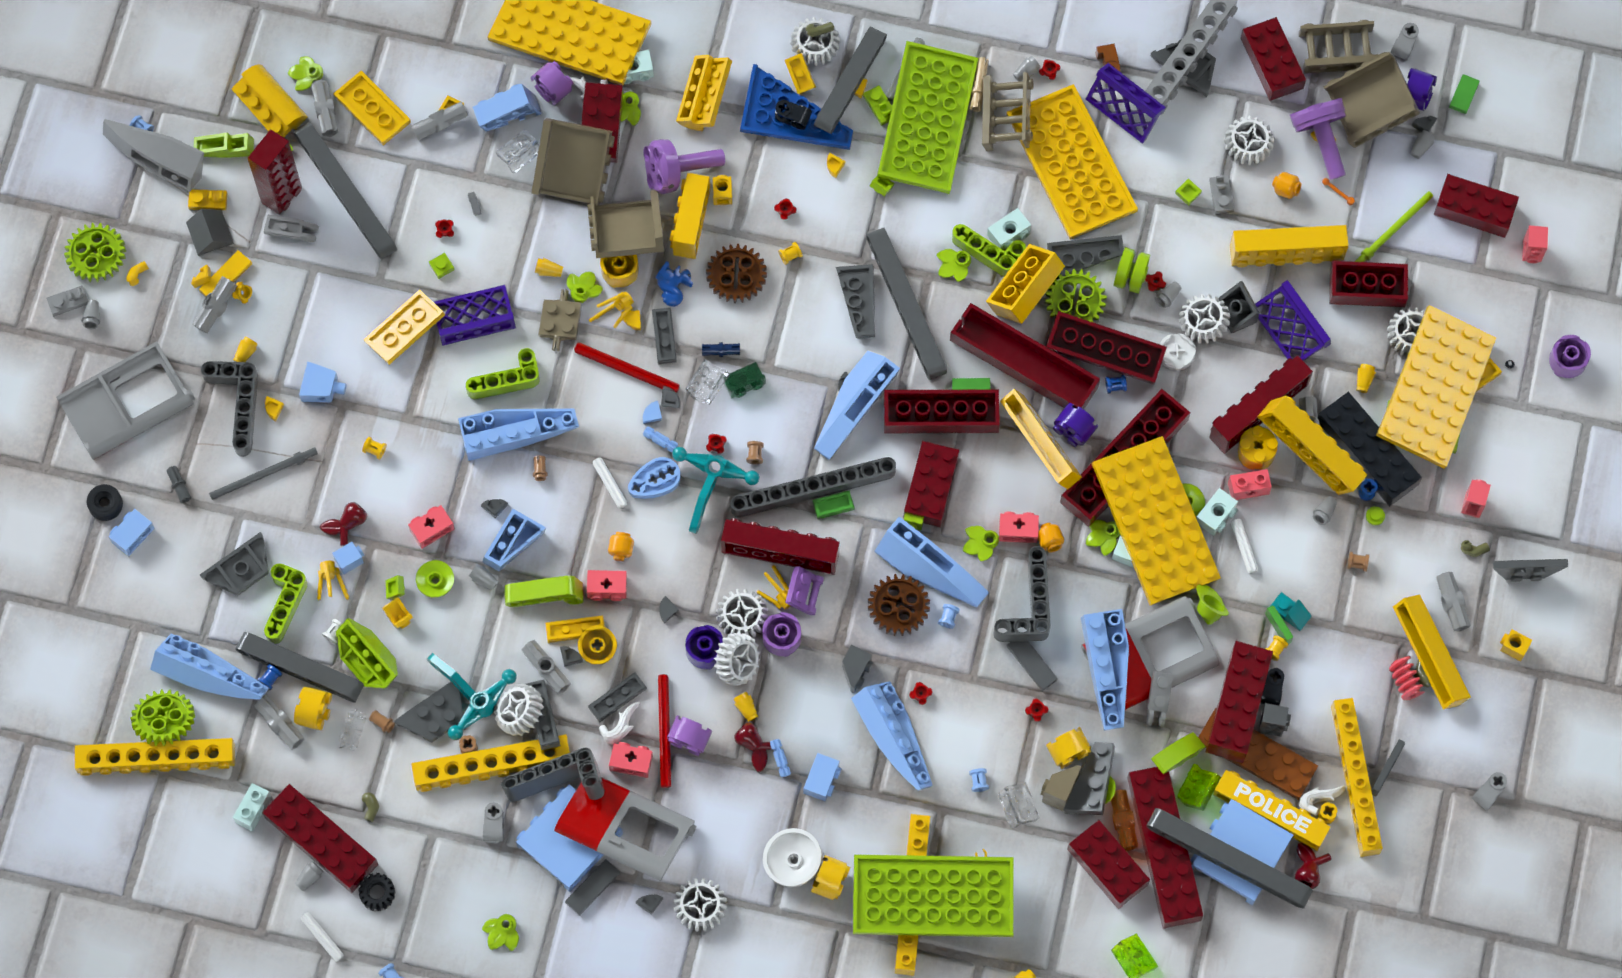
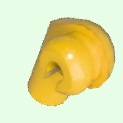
M145 261L130 268L126 277L130 286L137 285L139 283L138 275L149 269Z

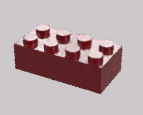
M1277 17L1242 30L1240 39L1269 101L1304 89L1306 78Z
M585 82L581 125L613 131L612 136L615 138L613 147L609 149V155H611V162L617 163L624 93L623 86Z
M1447 173L1433 215L1505 238L1519 196Z
M1332 261L1330 266L1329 304L1405 308L1408 300V264Z
M922 441L904 515L908 513L924 517V524L941 528L959 458V449Z
M1100 820L1096 821L1068 844L1067 850L1117 909H1120L1149 885V877Z

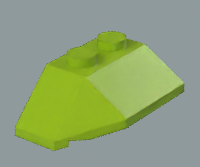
M347 618L336 631L340 659L358 680L364 684V687L387 688L398 676L396 658L372 630Z

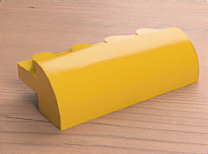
M696 55L694 57L676 119L677 123L697 131H703L704 127H714L732 60L729 57L713 58L711 55Z
M257 64L245 70L241 74L243 77L231 88L268 131L271 129L282 137H285L292 129L296 130L308 118L263 65Z

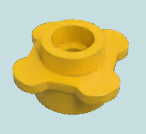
M237 282L232 297L241 300V303L245 304L252 296V287L244 285L243 282Z

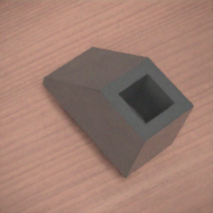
M851 644L842 661V668L850 691L855 693L857 688L860 689L865 680L863 676L865 672H870L874 662H872V654Z

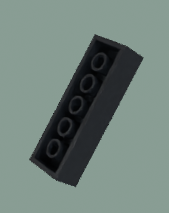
M1349 391L1318 414L1319 425L1330 437L1335 439L1337 446L1350 454V458L1364 468L1363 471L1367 474L1365 479H1373L1377 483L1378 489L1376 492L1389 507L1420 484L1421 475L1394 444L1376 436L1379 426Z

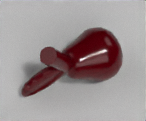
M350 502L345 506L340 520H327L320 525V529L328 535L340 533V546H345L348 544V530L363 524L367 520V512L356 502Z
M745 723L735 733L734 739L738 745L753 751L752 764L757 772H761L767 765L768 756L766 750L773 749L770 742H762L754 724Z
M1298 843L1296 848L1297 854L1304 864L1296 871L1295 879L1315 889L1320 883L1318 866L1331 861V856L1327 853L1316 858L1314 851L1308 845Z

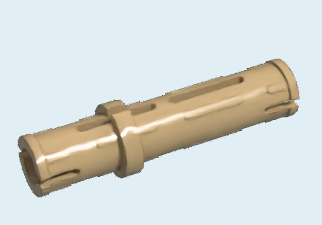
M985 57L978 58L974 86L971 91L970 110L974 112H980L982 109L983 76L987 75L989 60Z

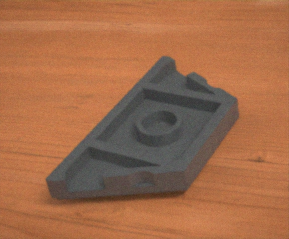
M1181 40L1177 43L1166 45V48L1159 51H1152L1150 56L1161 65H1164ZM1190 52L1185 53L1187 56H1193ZM1208 52L1203 59L1199 58L1196 69L1193 73H1188L1186 81L1187 84L1206 98L1209 94L1216 58ZM1180 66L1175 67L1177 70H1183Z
M259 532L202 572L200 577L236 596L269 574L262 533Z
M1568 559L1493 561V569L1505 580H1511L1512 582H1520L1523 579L1540 581L1568 567Z
M449 682L394 720L396 725L402 726L410 730L411 733L420 735L432 743L447 733L451 726L458 725L463 717L460 691L452 682Z

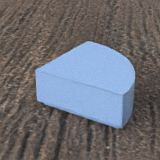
M658 401L652 402L646 407L643 413V424L662 420Z

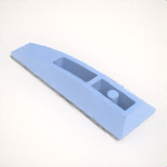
M867 351L845 378L814 449L830 460L897 376L900 368L886 357Z
M574 408L494 409L458 418L468 461L525 447L579 427Z
M898 517L886 531L875 549L876 554L905 576H912V579L919 580V582L976 608L989 594L964 568L901 517Z
M1122 609L1083 615L1081 617L1082 629L1103 729L1105 731L1123 728L1129 654Z
M170 634L155 650L150 670L184 685L223 696L260 700L269 688L208 649L174 634Z
M891 682L863 688L851 699L878 747L900 774L918 791L933 786L909 715Z

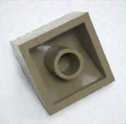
M1077 765L1051 775L1050 780L1046 779L1040 794L1043 796L1042 802L1064 811L1063 809L1080 775L1081 766Z

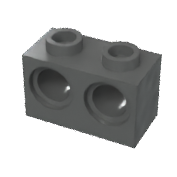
M1265 703L1261 713L1258 732L1282 737L1283 732L1287 731L1290 725L1291 714H1288L1289 708Z

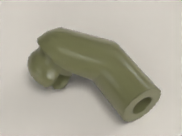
M832 22L817 27L814 24H809L805 30L808 36L815 37L833 31L834 25Z
M1469 540L1461 543L1462 552L1471 557H1478L1490 551L1489 545L1486 542L1477 547L1472 545Z
M1417 660L1415 668L1417 673L1414 677H1420L1418 682L1423 684V687H1431L1428 677L1419 660Z
M364 793L362 795V802L366 803L368 807L364 819L373 822L379 810V803L373 793Z

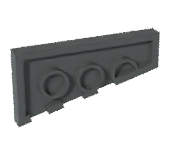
M1122 235L1047 243V250L1055 252L1065 265L1060 273L1063 277L1065 276V270L1072 274L1073 269L1078 272L1081 269H1086L1122 256L1124 251Z
M873 264L836 267L855 337H875Z
M1094 742L1063 809L1065 814H1104L1115 751L1114 743Z

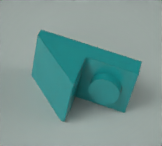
M1282 592L1270 605L1275 606L1280 616L1299 631L1303 629L1312 617L1299 599L1295 602Z

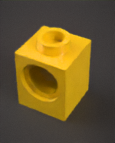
M718 175L713 177L714 205H732L731 176ZM720 187L727 188L725 191H719L718 189Z
M1511 629L1509 635L1505 633L1500 641V644L1503 645L1500 651L1521 662L1532 639ZM1511 641L1517 642L1518 645H1519V647H1518V648L1512 647L1511 644H1510V642H1511Z

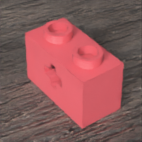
M1529 225L1523 239L1522 261L1532 264L1542 261L1548 246V227Z
M1268 469L1230 475L1228 480L1230 495L1236 500L1269 495L1272 487Z
M1480 479L1472 480L1467 489L1461 513L1480 518L1485 508L1491 485Z
M442 505L430 508L427 514L422 517H415L408 524L410 532L421 549L455 530L453 522Z
M1007 511L1004 514L1000 513L999 541L1037 543L1039 515L1031 512L1015 514V512ZM1017 524H1020L1021 529H1017Z
M588 570V598L594 601H601L603 598L612 601L626 599V571ZM606 584H609L608 589L604 588Z
M625 742L614 743L609 770L648 778L653 752L645 746H638L636 748L631 747L630 744ZM631 756H634L632 762H629L628 759H630Z

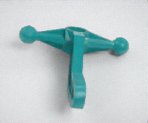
M676 447L672 452L674 460L678 462L686 460L708 474L698 496L689 527V532L697 534L700 528L706 505L718 477L745 479L749 485H756L760 479L756 471L745 472L719 455L687 453L683 447ZM712 462H718L720 470H714Z
M434 653L427 658V661L438 672L449 679L470 702L459 724L453 725L448 729V736L454 741L459 740L463 736L464 729L481 718L489 717L494 712V706L506 685L513 684L517 679L514 670L506 669L503 671L500 681L486 690L476 693L452 667Z

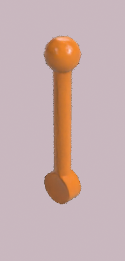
M1328 178L1322 180L1324 185H1328L1346 199L1348 205L1354 204V198L1345 195L1331 184Z

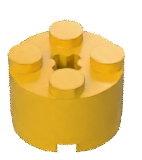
M637 255L600 259L601 274L609 286L626 287L637 280L639 272Z
M1259 425L1246 430L1242 434L1238 445L1239 461L1246 468L1252 470H1262L1269 467L1274 461L1278 448V441L1275 435L1270 430Z
M595 625L585 629L578 640L580 655L591 664L608 662L614 656L617 649V641L614 634L604 626ZM596 639H599L600 643L603 642V646L600 647L599 651H596L594 647L592 648V644L595 643Z
M303 687L298 697L301 700L299 705L296 704L294 723L322 731L324 720H328L331 710L328 709V704L332 700V693Z
M1078 727L1077 730L1072 729L1055 738L1056 742L1053 744L1051 741L1046 744L1056 766H1060L1061 769L1071 765V762L1074 761L1073 759L1077 758L1079 761L1087 757L1091 752V746L1081 727Z
M824 855L822 866H820L816 874L811 892L834 900V898L838 899L844 886L841 884V881L847 878L850 867L843 861Z

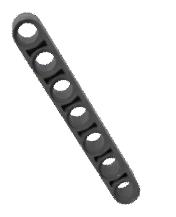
M871 26L868 28L819 112L814 123L815 127L832 134L887 38L886 33Z
M243 632L235 648L242 655L265 665L270 664L281 672L350 702L356 703L364 687L361 681L249 632Z

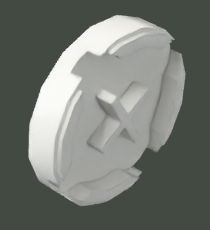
M1178 333L1167 335L1162 339L1160 345L1167 347L1162 361L1165 367L1170 370L1179 371L1186 369L1192 364L1195 359L1196 350L1194 342L1189 337Z

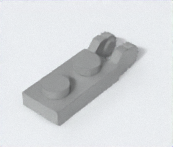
M268 214L263 232L266 235L315 242L316 236L303 233V229L316 232L319 226L304 222V220Z
M1153 670L1147 705V725H1152L1155 710L1160 711L1158 726L1164 727L1174 674Z

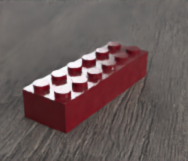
M270 129L248 156V162L261 203L280 215L282 211L288 209L293 197L299 195L302 185L289 141Z
M1060 311L1057 313L1046 346L1056 353L1155 385L1167 349L1166 346Z
M1298 355L1294 359L1289 358L1286 360L1283 368L1279 371L1277 369L1269 375L1267 381L1258 383L1254 388L1255 391L1251 394L1249 392L1240 399L1241 402L1239 404H1233L1227 409V413L1223 417L1218 416L1212 422L1213 425L1210 429L1209 438L1224 454L1239 443L1242 434L1246 430L1263 423L1258 418V415L1271 400L1283 396L1293 398L1309 385L1313 371Z
M999 389L884 390V434L999 433Z
M732 518L731 520H725L721 538V550L725 554L791 567L800 566L806 570L835 575L840 541L832 537L820 538L812 533H807L806 535L799 534L798 531L791 529L784 531L776 526L763 527L756 522L743 523L739 519Z
M1235 641L1205 753L1240 763L1244 762L1250 745L1273 651Z
M290 784L262 812L267 821L351 894L359 887L360 882L364 881V877H368L379 865L374 856Z

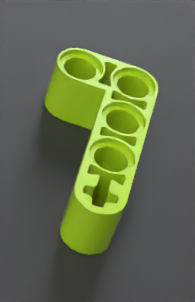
M958 224L952 230V242L954 245L968 252L972 257L1003 277L1010 268H1005L1002 265L1006 263L1012 267L1026 249L1024 242L1016 240L1004 251L964 224ZM977 243L980 247L975 248L972 244ZM1018 249L1022 253L1016 254L1013 252V250ZM992 253L995 255V257L990 258L987 256V254Z
M524 348L519 351L518 360L520 367L469 378L466 381L468 396L471 399H481L536 387L540 382L534 351L530 348ZM525 357H531V358H532V359H531L530 361H528V362L523 361V358H525ZM529 374L535 375L533 379L526 378ZM510 378L517 379L514 383L508 382ZM491 382L498 383L495 387L489 386Z
M280 563L275 564L270 572L274 583L283 587L264 628L267 640L274 644H278L283 640L308 585L303 572ZM278 572L285 573V575L281 578L276 577V574ZM296 579H302V580H303V581H302L300 584H298V585L293 584V582H294ZM288 596L295 597L291 602L285 601ZM280 613L287 614L283 619L277 618Z
M559 576L505 585V605L508 607L561 600L571 605L584 602L583 582L575 576Z

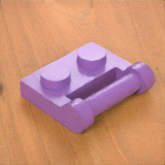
M800 566L794 567L785 603L806 614L815 615V605L820 585L823 584L824 578ZM811 582H812L813 585H812V589H811V593H810L808 605H806V600H807V596H808L810 584H811Z

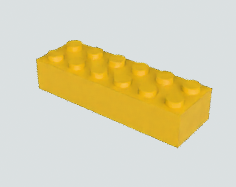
M1346 225L1233 231L1230 242L1231 265L1239 268L1248 265L1262 267L1267 264L1281 266L1285 263L1300 265L1304 262L1319 264L1323 261H1342L1348 249Z
M1283 396L1271 400L1258 415V418L1338 495L1354 492L1367 476L1363 471L1364 468L1359 463L1354 462L1347 451L1337 446L1335 439L1327 436L1323 432V428L1319 424L1314 423L1309 418L1310 416L1307 412L1300 410L1292 398Z

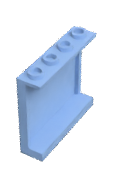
M570 784L566 788L562 787L556 794L557 798L553 802H548L543 808L544 812L539 817H534L530 822L531 826L526 831L523 830L516 838L517 847L519 849L522 848L563 883L564 888L569 892L574 889L604 855L554 831L560 816L576 792ZM618 827L617 831L615 832V835L621 837L623 832L622 829Z
M1233 799L1230 800L1229 804L1224 803L1219 812L1222 814L1220 819H1215L1209 828L1212 830L1210 835L1275 868L1290 843L1293 834ZM1195 853L1190 860L1193 863V870L1196 868L1247 898L1246 902L1253 905L1262 890L1260 887Z

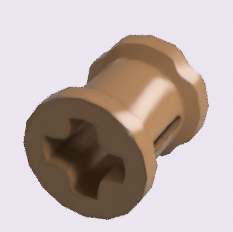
M760 441L747 442V447L749 448L748 457L746 458L747 463L762 464L763 459L761 455L764 443Z
M1350 552L1347 569H1351V567L1359 568L1367 572L1369 554L1363 556Z
M463 736L459 740L462 754L478 751L476 739L473 736ZM465 744H467V745H470V744H471V745H472V748L467 747V748L465 749Z

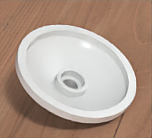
M791 828L778 832L768 841L763 853V864L769 877L776 883L786 887H797L806 884L815 877L822 863V851L819 843L810 833L802 829ZM797 858L798 862L796 864H792V860Z

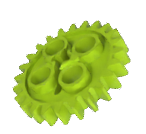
M92 223L91 228H88L85 224L83 231L77 228L78 234L71 233L73 240L67 239L69 245L65 246L67 252L64 253V256L67 258L65 260L67 265H70V271H74L76 277L80 275L82 280L87 277L89 282L95 278L99 282L100 277L106 280V275L108 274L113 277L112 271L119 272L117 266L124 265L120 259H126L124 254L126 252L124 240H121L120 233L116 234L115 228L110 231L109 225L103 228L102 223H99L98 227H95L94 223ZM102 238L100 242H94L95 239ZM82 248H85V249H86L85 252H83V253H78V251H79L80 249H82ZM107 252H113L108 257L104 256ZM92 262H96V263H97L95 266L89 267V264H90V263H92Z
M1073 269L1072 274L1065 270L1064 277L1059 274V280L1055 279L1053 282L1054 286L1051 285L1049 287L1051 292H1046V296L1050 298L1046 299L1045 303L1051 304L1047 307V311H1053L1050 317L1057 316L1058 311L1071 315L1077 284H1080L1075 315L1072 316L1093 322V318L1099 321L1097 313H1104L1100 307H1106V303L1102 301L1106 300L1107 296L1101 295L1105 292V288L1099 289L1102 282L1095 283L1097 276L1090 278V272L1083 275V269L1080 270L1079 274H1076L1075 269ZM1065 285H1071L1074 290L1070 293H1067L1064 291L1063 287ZM1088 288L1092 291V294L1084 296L1082 290ZM1062 303H1067L1070 308L1067 311H1063L1059 306ZM1084 306L1088 309V313L1080 314L1078 309Z
M161 689L160 694L153 691V696L146 694V700L140 698V705L135 704V710L131 711L132 717L130 719L136 736L140 735L141 741L146 739L147 744L154 741L155 746L159 742H162V745L165 746L166 741L173 744V739L180 741V735L187 736L186 730H192L191 725L194 724L195 718L194 707L190 699H186L185 694L179 696V691L172 694L171 689L167 693H164L163 689Z

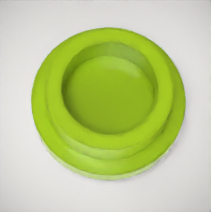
M1374 506L1367 510L1366 520L1371 525L1383 523L1385 519L1383 509Z

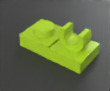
M880 85L864 92L863 97L882 126L889 122L892 105Z

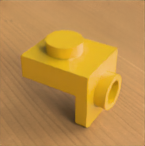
M399 597L382 607V610L395 628L400 627L403 629L411 623L410 620L413 616L407 611Z

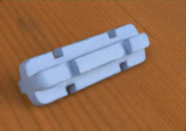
M646 427L643 432L644 437L647 439L651 438L654 443L667 448L671 453L678 447L677 442L670 441V438L658 431L655 432L651 427Z
M780 739L770 741L771 748L774 750L773 755L777 767L780 768V776H789L791 772L789 767H787L788 762L784 750L781 749Z

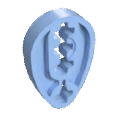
M655 458L635 473L628 484V492L632 497L641 499L656 498L671 493L680 483V469L676 462L670 458ZM667 469L674 470V475L666 474L668 472ZM659 473L666 474V479L658 478ZM650 477L658 478L657 483L650 482ZM637 485V487H640V492L633 490V486Z

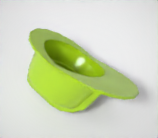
M1197 585L1196 590L1200 598L1197 611L1208 625L1218 621L1222 616L1229 615L1221 597L1214 589L1208 585Z

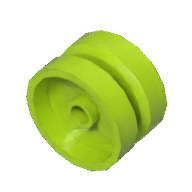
M1125 247L1113 286L1123 289L1128 279H1131L1129 291L1139 294L1142 283L1145 282L1151 255L1141 252L1136 262H1133L1135 250Z

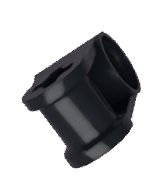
M787 100L779 101L775 108V118L777 121L800 130L806 129L812 114L809 108Z
M1272 668L1268 671L1260 704L1280 705L1284 682V673L1281 669ZM1273 675L1277 676L1276 682L1273 681Z

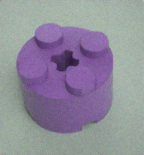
M555 61L552 63L548 62L531 76V81L535 80L537 84L534 86L537 92L547 102L551 100L553 102L551 105L553 106L572 91L571 85H573L572 79L560 71L561 67Z
M1577 335L1562 336L1554 344L1549 355V364L1554 374L1564 378H1574L1581 375L1591 357L1590 346Z
M785 612L769 616L763 625L764 646L770 653L777 656L788 657L794 653L801 643V626L797 618Z
M677 715L667 738L671 745L679 749L684 746L689 750V753L699 756L700 753L704 752L712 730L709 728L704 730L702 729V724L683 716L681 719Z

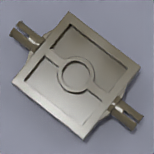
M561 289L559 300L544 299L538 335L539 337L553 340V351H560V343L563 340H577L582 304L581 302L568 301L569 290L567 289L565 291Z

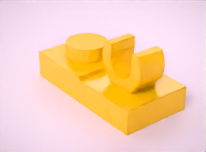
M802 53L784 60L799 95L816 88Z
M227 190L189 191L188 208L189 210H226Z

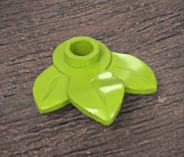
M303 56L300 57L299 64L289 69L288 75L297 80L295 90L303 91L310 88L314 81L320 80L323 77V68L315 63L311 57Z
M629 91L623 94L621 122L627 119L633 126L639 122L641 117V111L638 107L639 97L634 92ZM631 97L633 101L628 104L627 99Z
M945 249L937 253V258L943 262L938 272L940 277L950 278L954 276L957 282L966 278L968 274L967 267L971 264V256L968 252H956L953 249ZM963 258L965 259V262L961 263L959 262V259Z
M584 272L580 277L570 274L567 278V287L571 290V297L575 302L584 303L588 298L597 297L603 291L602 286L595 284L596 276L593 272Z
M1095 520L1089 526L1092 532L1087 536L1086 545L1091 547L1100 546L1102 554L1106 556L1116 548L1117 538L1121 534L1116 522ZM1110 528H1114L1112 533L1108 532Z
M977 525L966 528L965 532L970 539L965 543L963 552L969 555L978 554L980 562L988 560L993 554V549L999 544L998 534L992 530L986 531L983 527ZM987 538H992V539H993V542H992V543H988V542L986 541V539H987Z
M503 914L498 919L491 918L484 923L482 930L489 933L487 942L490 950L497 949L504 944L511 951L517 947L519 934L515 930L517 922L512 915ZM505 920L509 921L508 928L503 926Z

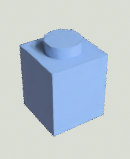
M353 542L332 553L343 574L364 563L362 559L364 553L359 545L355 547Z

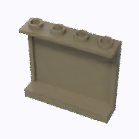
M1390 52L1379 54L1376 59L1362 63L1359 68L1349 70L1344 73V76L1332 79L1327 85L1323 86L1331 100L1342 98L1346 117L1340 120L1348 136L1346 139L1353 148L1420 114L1394 55Z
M546 118L543 121L531 194L539 195L541 193L591 203L590 197L593 196L594 206L597 207L600 202L603 203L605 191H602L603 184H606L608 179V173H605L606 166H609L611 162L609 149L613 147L615 138L612 136L613 131Z
M650 191L651 200L603 204L597 207L594 206L593 196L590 197L591 204H587L589 227H593L590 228V238L594 239L591 240V249L596 251V258L664 252L658 191Z

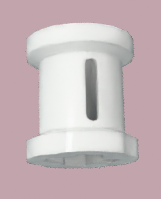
M333 619L332 625L326 632L322 633V636L336 645L338 639L336 631L342 623Z

